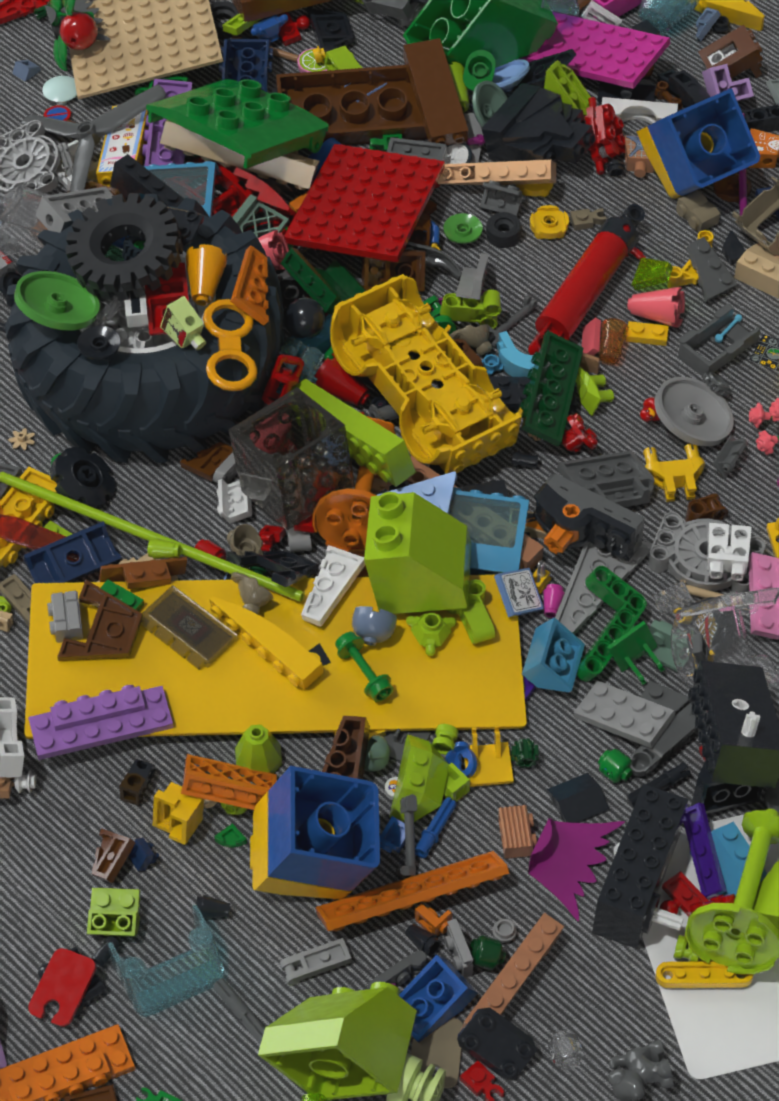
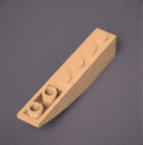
M552 160L445 164L438 184L483 185V182L489 183L490 180L499 182L501 185L556 183V163Z

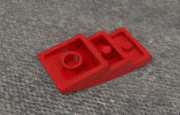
M236 167L233 174L245 184V187L257 197L259 202L289 218L290 221L293 220L297 213L293 206L267 183L253 174Z
M185 262L180 263L178 268L171 267L174 274L168 281L159 277L162 286L152 291L148 285H145L150 336L167 334L160 327L167 305L183 296L189 302Z

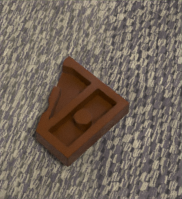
M101 828L99 836L102 837L101 847L96 848V860L91 874L98 879L112 884L134 847L135 842L128 837Z

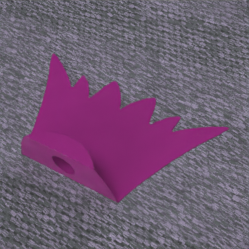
M549 818L535 845L529 861L528 874L554 894L577 921H579V912L574 893L584 897L583 889L578 881L595 883L596 878L587 865L606 861V857L594 849V847L608 844L609 841L601 837L623 825L625 821L568 823L553 821L552 818Z

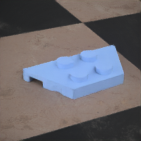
M454 471L388 492H396L398 494L415 492L449 514L457 474Z

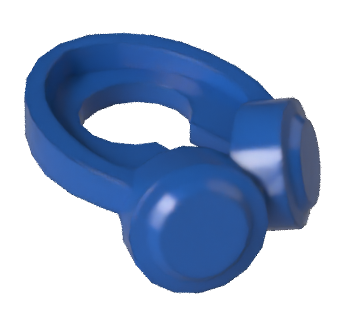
M456 742L454 750H450L446 754V762L448 764L453 763L470 778L476 772V756L468 743ZM462 756L468 759V766L465 770L461 769Z

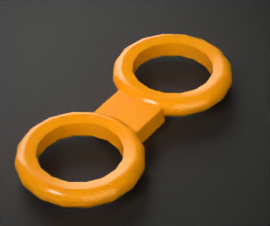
M230 299L217 300L209 304L203 315L205 328L218 338L219 351L214 353L207 361L206 372L211 382L223 390H244L256 380L258 371L255 361L248 354L241 351V338L251 331L254 319L243 310L237 308L230 302ZM220 309H232L243 316L245 323L237 330H223L215 325L212 315ZM224 359H235L242 362L247 367L249 373L240 381H227L216 373L215 366Z

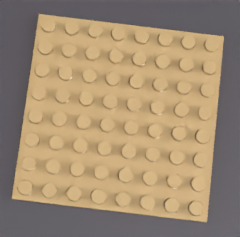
M95 0L87 9L99 8L98 12L94 14V18L103 19L102 22L97 24V27L103 30L98 31V33L109 37L111 40H96L92 46L85 50L69 48L78 100L223 62L209 0Z

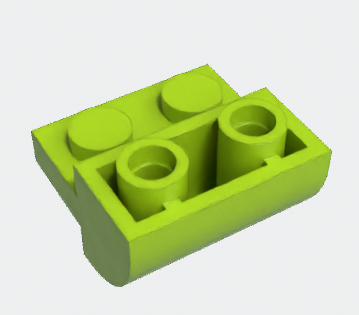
M92 888L87 935L136 937L140 922V889Z

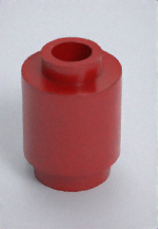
M201 539L195 545V548L226 560V551L210 540Z

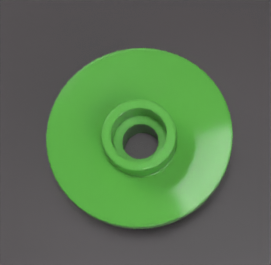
M460 213L449 217L444 223L443 230L449 240L465 244L477 240L482 234L483 226L477 217L471 214Z

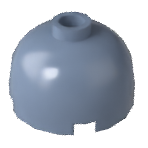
M356 607L352 616V627L354 633L358 637L363 638L364 644L375 646L376 643L384 642L393 635L397 624L396 615L380 609V612L372 611L373 607Z

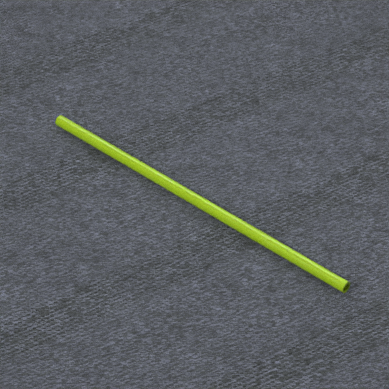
M2 471L0 473V482L99 522L104 521L109 526L144 540L150 541L158 538L180 544L181 554L231 575L233 572H238L250 578H256L259 586L301 602L304 598V591L291 586L284 587L271 581V578Z

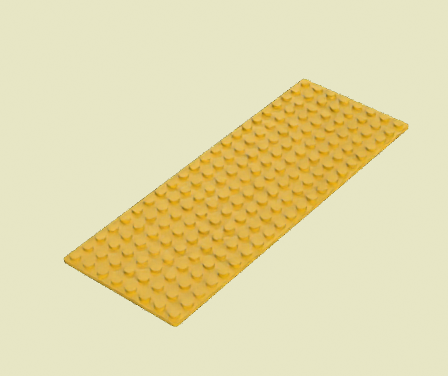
M495 575L469 576V581L478 579L484 582L486 586L484 606L494 626L495 638L473 644L459 614H452L447 610L394 614L397 616V624L393 635L384 642L376 643L375 646L364 644L359 650L377 677L383 674H388L391 677L390 683L394 688L393 692L386 699L375 702L372 697L364 693L369 680L352 656L341 659L337 655L338 650L335 646L336 640L341 635L350 631L354 632L352 616L356 607H373L372 611L379 612L369 577H356L321 627L304 621L301 616L308 595L313 590L315 578H305L290 585L305 592L301 602L267 589L273 595V599L260 608V616L291 635L308 651L320 643L331 662L323 666V674L305 691L300 686L295 687L284 672L279 673L268 658L263 659L252 644L250 646L247 645L237 631L232 632L221 617L219 619L216 618L210 611L209 598L212 596L241 607L244 606L238 584L233 582V580L171 581V584L133 589H127L126 582H114L144 600V605L138 611L142 613L143 620L130 657L58 661L57 656L63 642H56V636L51 635L49 622L54 620L53 616L48 614L47 603H51V595L53 593L77 591L79 599L84 582L35 583L31 587L24 734L27 739H33L28 717L51 712L50 707H53L58 701L65 700L70 703L77 701V698L82 695H88L91 698L99 696V693L104 690L117 692L121 691L122 687L126 685L140 686L141 690L163 686L173 722V728L138 737L242 735L251 725H262L271 734L337 732L343 716L366 717L370 726L369 732L377 730L397 731V729H400V731L436 730L440 724L452 725L457 730H471L473 727H476V729H494L496 725H499V729L525 728L527 721L518 616L508 617L494 578ZM91 582V583H93L94 585H96V586H98L99 588H101L102 585H103L105 582ZM79 602L83 639L76 641L86 643L98 607ZM183 611L189 613L209 629L196 642L171 624ZM435 613L443 618H455L456 625L451 627V633L443 644L436 648L435 654L428 656L425 652L426 647L419 644L410 630L412 627L406 623L408 616L420 617L423 614ZM310 652V653L313 654L318 660H321V659H320V656H319L318 654H316V653H314V652Z

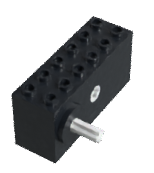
M646 784L642 785L597 900L592 929L593 934L638 949L643 933H649L653 922L680 931L684 917L659 909L658 905L661 895L658 893L682 831L688 803L687 798Z

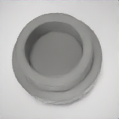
M501 919L494 924L492 932L495 939L502 943H507L515 938L517 930L512 921Z

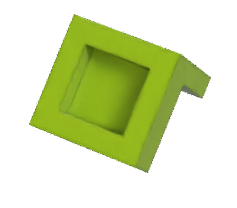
M450 763L448 765L443 796L445 798L450 797L457 802L470 792V779L453 763Z

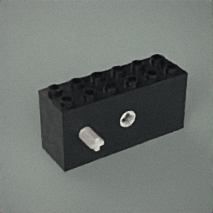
M700 660L698 669L694 670L693 688L690 687L688 700L692 703L691 712L692 715H695V728L699 731L698 741L702 743V757L706 759L705 769L706 772H709L711 782L776 788L779 778V722L763 667Z

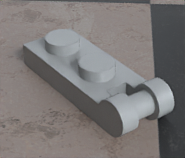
M341 938L284 958L280 961L282 970L286 971L287 975L285 978L288 985H295L303 979L352 963V958L344 939ZM301 964L302 969L295 970L294 967Z

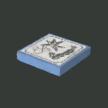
M530 568L499 573L494 576L508 617L544 609Z

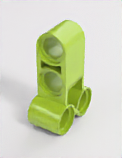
M487 290L480 297V300L456 297L455 293H448L443 297L440 315L449 316L453 321L477 322L480 325L488 324L494 329L498 325L497 316L501 313L500 293L497 290Z
M478 579L469 581L468 608L447 610L449 613L459 614L473 644L495 638L494 626L484 606L486 586L484 582Z

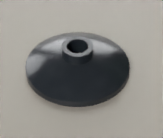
M108 326L90 327L80 334L77 341L80 353L93 360L111 357L118 351L121 344L117 331Z

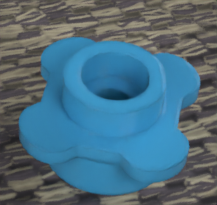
M493 354L486 355L482 360L483 367L486 368L488 375L503 369L502 363H499V358Z

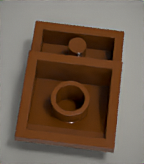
M404 249L398 263L362 257V286L367 291L375 285L383 284L393 277L404 274L416 281L418 291H425L426 252Z

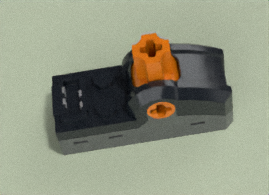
M551 474L534 495L536 510L533 516L545 532L548 533L544 538V544L548 547L549 551L555 554L558 552L563 553L566 548L584 546L589 541L598 548L604 549L614 556L629 562L642 545L645 517L558 474Z

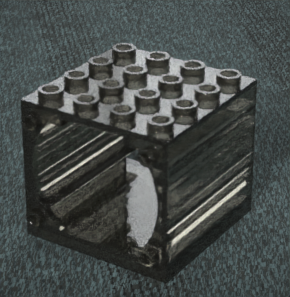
M297 387L229 429L241 491L287 530L313 515L314 508L322 497L332 491L347 488L353 489L355 487L345 424Z

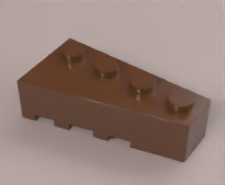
M343 716L333 739L332 748L324 761L325 765L322 772L363 780L370 731L366 717Z

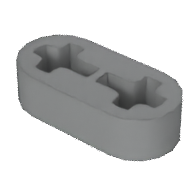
M236 451L231 453L216 469L213 481L218 483V480L223 479L228 484L243 468L246 461L245 456Z

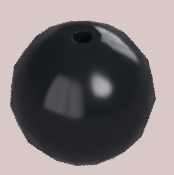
M307 297L298 298L285 309V327L295 338L302 340L312 339L319 335L325 326V311L315 299Z

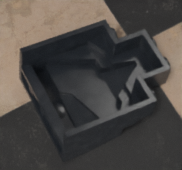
M523 83L519 85L481 128L489 159L501 162L552 160L555 162L560 160L576 164L596 141L593 127L586 124L583 110L575 109L570 104L562 103L561 95L539 86Z

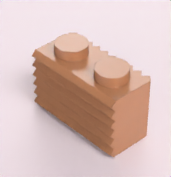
M526 805L500 807L498 821L504 858L531 856L533 848H535L537 843L536 834H531L530 827H533L532 813L527 812Z

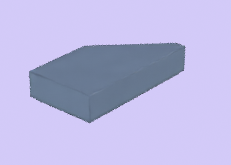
M706 8L696 21L698 29L696 37L699 41H702L720 17L721 13L718 10Z

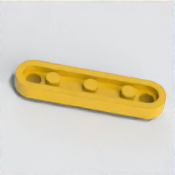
M705 961L663 962L657 967L655 978L657 983L664 988H744L751 984L754 974L731 973L727 971L728 966L714 961H710L709 964ZM669 975L671 979H666L664 976ZM737 975H742L744 978L740 979Z

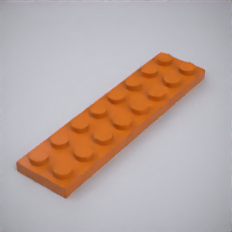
M494 851L315 908L317 916L327 931H339L344 929L346 925L352 923L361 924L374 916L383 917L390 914V911L408 909L413 904L421 901L430 902L443 894L452 895L465 887L474 888L487 880H499L503 875L509 874L507 864Z

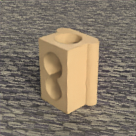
M0 611V630L9 632L13 625V614Z

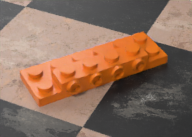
M119 1025L111 1026L0 1069V1101H60L65 1096L81 1093L93 1086H103L111 1079L135 1071L133 1060Z

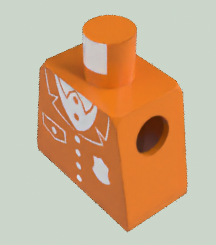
M751 128L750 132L760 153V160L758 163L747 168H775L777 158H779V135Z

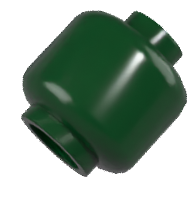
M481 935L477 939L474 938L469 946L473 958L472 963L475 966L493 970L498 964L502 965L505 959L506 952L503 951L502 943L497 939Z

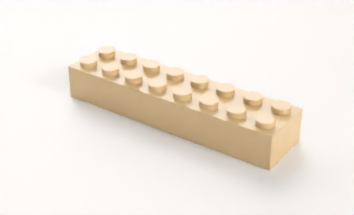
M169 120L165 121L160 144H163L166 149L175 151L177 148L183 150L185 155L194 156L196 154L202 156L201 159L213 162V160L220 162V165L229 168L236 166L248 173L250 171L258 173L257 176L264 179L272 177L280 184H295V188L300 190L310 189L319 165L318 160L291 152L245 169L243 168L245 156Z

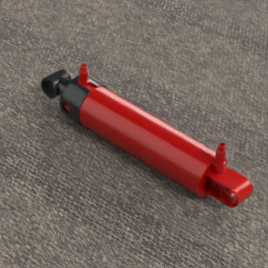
M631 204L619 217H610L605 220L590 245L537 318L535 328L538 333L528 347L530 355L540 351L544 334L547 331L567 340L571 338L630 253L642 262L646 259V256L635 247L639 240L636 227L645 217V212L641 206Z

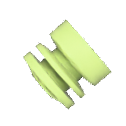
M407 1053L398 1092L387 1094L386 1101H408L409 1099L412 1101H439L445 1086L447 1070L439 1068L433 1077L435 1065L430 1064L423 1073L421 1072L423 1060Z

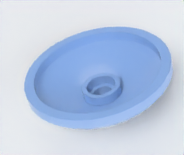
M514 60L495 68L492 82L497 84L503 92L513 90L528 74L530 69L529 62L526 60Z

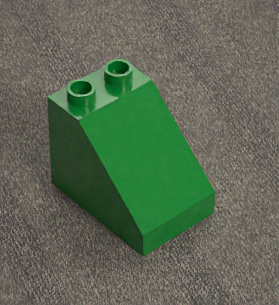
M429 0L405 31L403 37L407 44L440 38L448 65L453 64L452 62H458L464 68L466 60L472 52L486 50L494 56L496 61L495 68L537 52L545 40L552 37L558 22L545 0Z

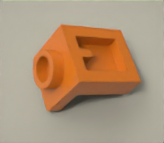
M422 903L415 909V921L425 930L438 936L441 933L445 934L447 932V921L452 920V912L450 910H447L439 918L432 908H427Z

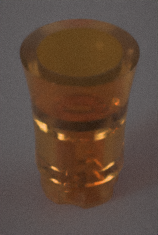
M610 318L601 323L599 359L607 365H615L619 362L624 340L629 330L628 325L620 319Z

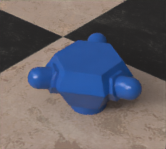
M286 14L280 17L274 15L264 18L253 25L251 34L259 39H271V42H274L280 38L278 34L281 31V27L289 18Z

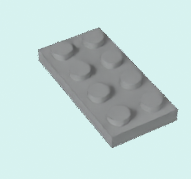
M597 681L574 711V716L576 719L652 749L675 717V712L665 706Z

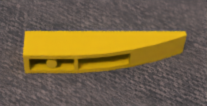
M214 596L209 598L212 614L218 619L221 617L232 632L237 631L247 645L250 646L252 644L263 659L268 658L279 673L284 672L295 687L300 686L305 691L323 674L322 662L274 623L234 603Z

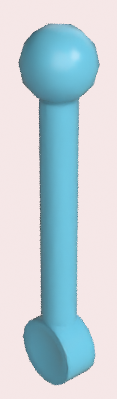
M740 314L735 315L730 325L721 334L715 336V341L721 343L726 333L737 322L742 321V316Z

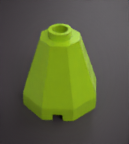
M251 725L244 732L235 747L236 765L247 767L250 770L274 774L282 766L281 744L262 725Z

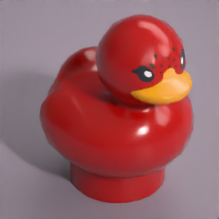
M653 397L647 398L643 402L640 417L645 422L660 420L655 409V398Z

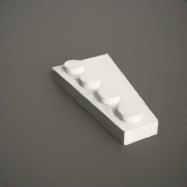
M328 545L326 557L322 559L319 575L315 577L313 590L309 593L301 613L304 621L320 627L324 624L364 568V557Z

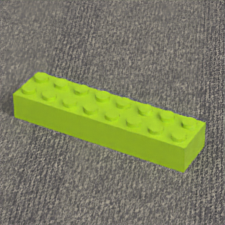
M307 379L291 388L288 395V404L294 411V419L300 427H305L312 435H317L323 442H328L335 450L342 451L346 457L354 459L360 466H365L372 474L379 475L383 481L389 482L395 487L416 473L407 446L402 438Z

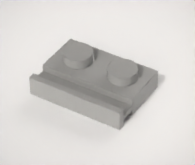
M457 919L447 921V936L444 937V941L448 951L452 950L454 954L452 958L454 967L457 971H461L464 978L473 976V958Z

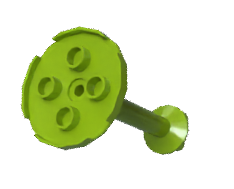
M775 809L755 810L744 814L742 828L752 840L734 904L711 903L697 908L688 917L685 937L689 948L708 964L711 959L718 964L728 966L727 971L731 973L757 974L770 970L779 958V930L767 917L752 909L770 844L779 843V813Z

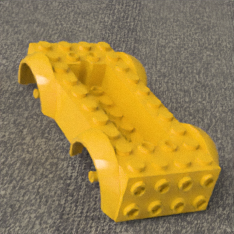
M402 274L389 279L383 284L375 285L370 290L358 293L346 301L339 302L334 306L330 327V341L336 360L347 373L358 377H368L399 415L402 439L405 441L409 453L417 461L423 464L439 465L445 474L454 471L457 474L464 468L472 464L475 465L489 455L493 456L499 450L511 447L517 442L523 410L520 408L514 414L505 406L499 398L502 397V392L499 388L496 390L493 388L486 368L474 366L449 336L451 326L448 324L445 329L442 328L430 315L431 307L428 303L424 305L418 292L416 281L413 278ZM410 352L418 353L420 358L413 360L410 359L408 354ZM421 367H430L431 370L425 371L422 370ZM436 380L441 381L444 386L437 389L431 384Z

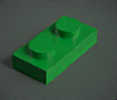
M107 580L101 587L102 590L137 611L144 605L142 598L110 580Z

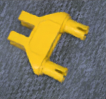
M691 443L684 447L687 459L663 462L658 461L656 448L651 447V454L649 447L644 449L645 467L654 477V484L663 489L666 502L675 501L674 494H676V488L682 487L684 488L687 500L695 499V492L697 490L695 482L705 468V461L699 455L698 445L692 444L693 449Z

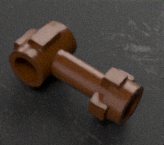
M665 81L657 83L655 89L656 98L659 100L665 99L668 103L678 104L677 112L681 110L683 106L682 101L669 93L668 83Z

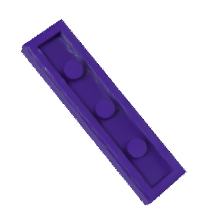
M697 803L686 808L683 823L701 893L709 900V898L727 891L705 806L703 803Z

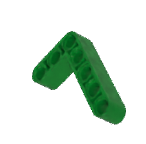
M605 566L596 567L586 577L585 584L592 593L616 610V612L579 664L577 676L584 682L592 681L602 672L612 657L607 647L614 640L631 630L647 605L643 595Z

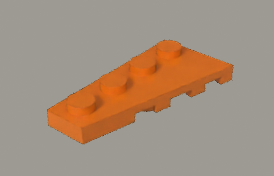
M250 245L245 251L230 302L264 326L269 322V316L266 314L268 309V301L266 300L268 285L265 283V279L268 277L267 257Z

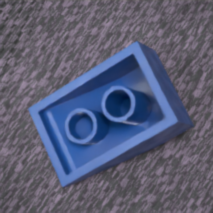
M436 955L399 995L417 1010L411 1033L413 1038L417 1042L423 1040L448 1020L459 1014L475 998L478 992L447 959Z

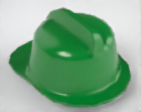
M476 50L468 56L463 73V82L469 90L474 91L480 82L493 81L496 61L490 52Z

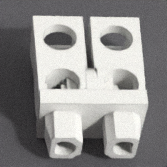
M709 523L707 534V570H709L711 578L720 579L723 572H730L731 579L734 581L743 580L748 567L752 527L732 525L729 540L730 546H728L729 524ZM722 530L725 534L713 533V531ZM744 532L746 536L735 535V533Z

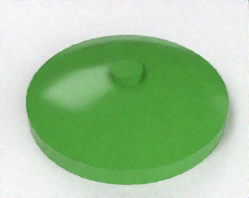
M38 271L29 273L18 281L14 292V299L18 308L27 317L41 325L58 330H79L90 326L96 320L100 308L97 296L89 293L86 287L83 288L76 278L58 272Z

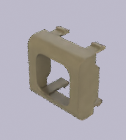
M772 176L771 179L775 185L770 190H764L744 208L741 216L735 211L732 214L736 219L735 223L739 229L771 254L779 255V232L776 234L775 240L770 243L764 234L758 230L759 225L779 209V180Z

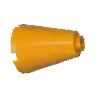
M202 244L197 249H193V246L186 251L185 258L192 300L197 305L206 306L214 299L227 264V254L224 255L219 247Z

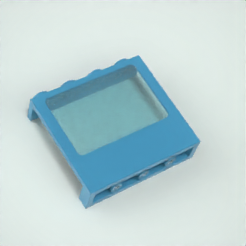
M205 161L204 163L187 162L186 164L169 163L161 166L156 164L144 166L184 199L187 197L196 200L209 217L212 216L215 175H221L222 172L216 162ZM140 194L141 200L145 197L144 194Z
M454 487L449 515L468 527L472 544L470 574L497 575L499 573L519 570L529 500L518 495L512 498L504 497L501 493L489 495L483 494L479 490L466 492Z

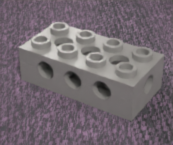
M107 187L42 196L36 217L49 231L60 233L73 224L68 213L75 210L83 212L88 207L98 212L96 202L104 198L110 199L114 195Z

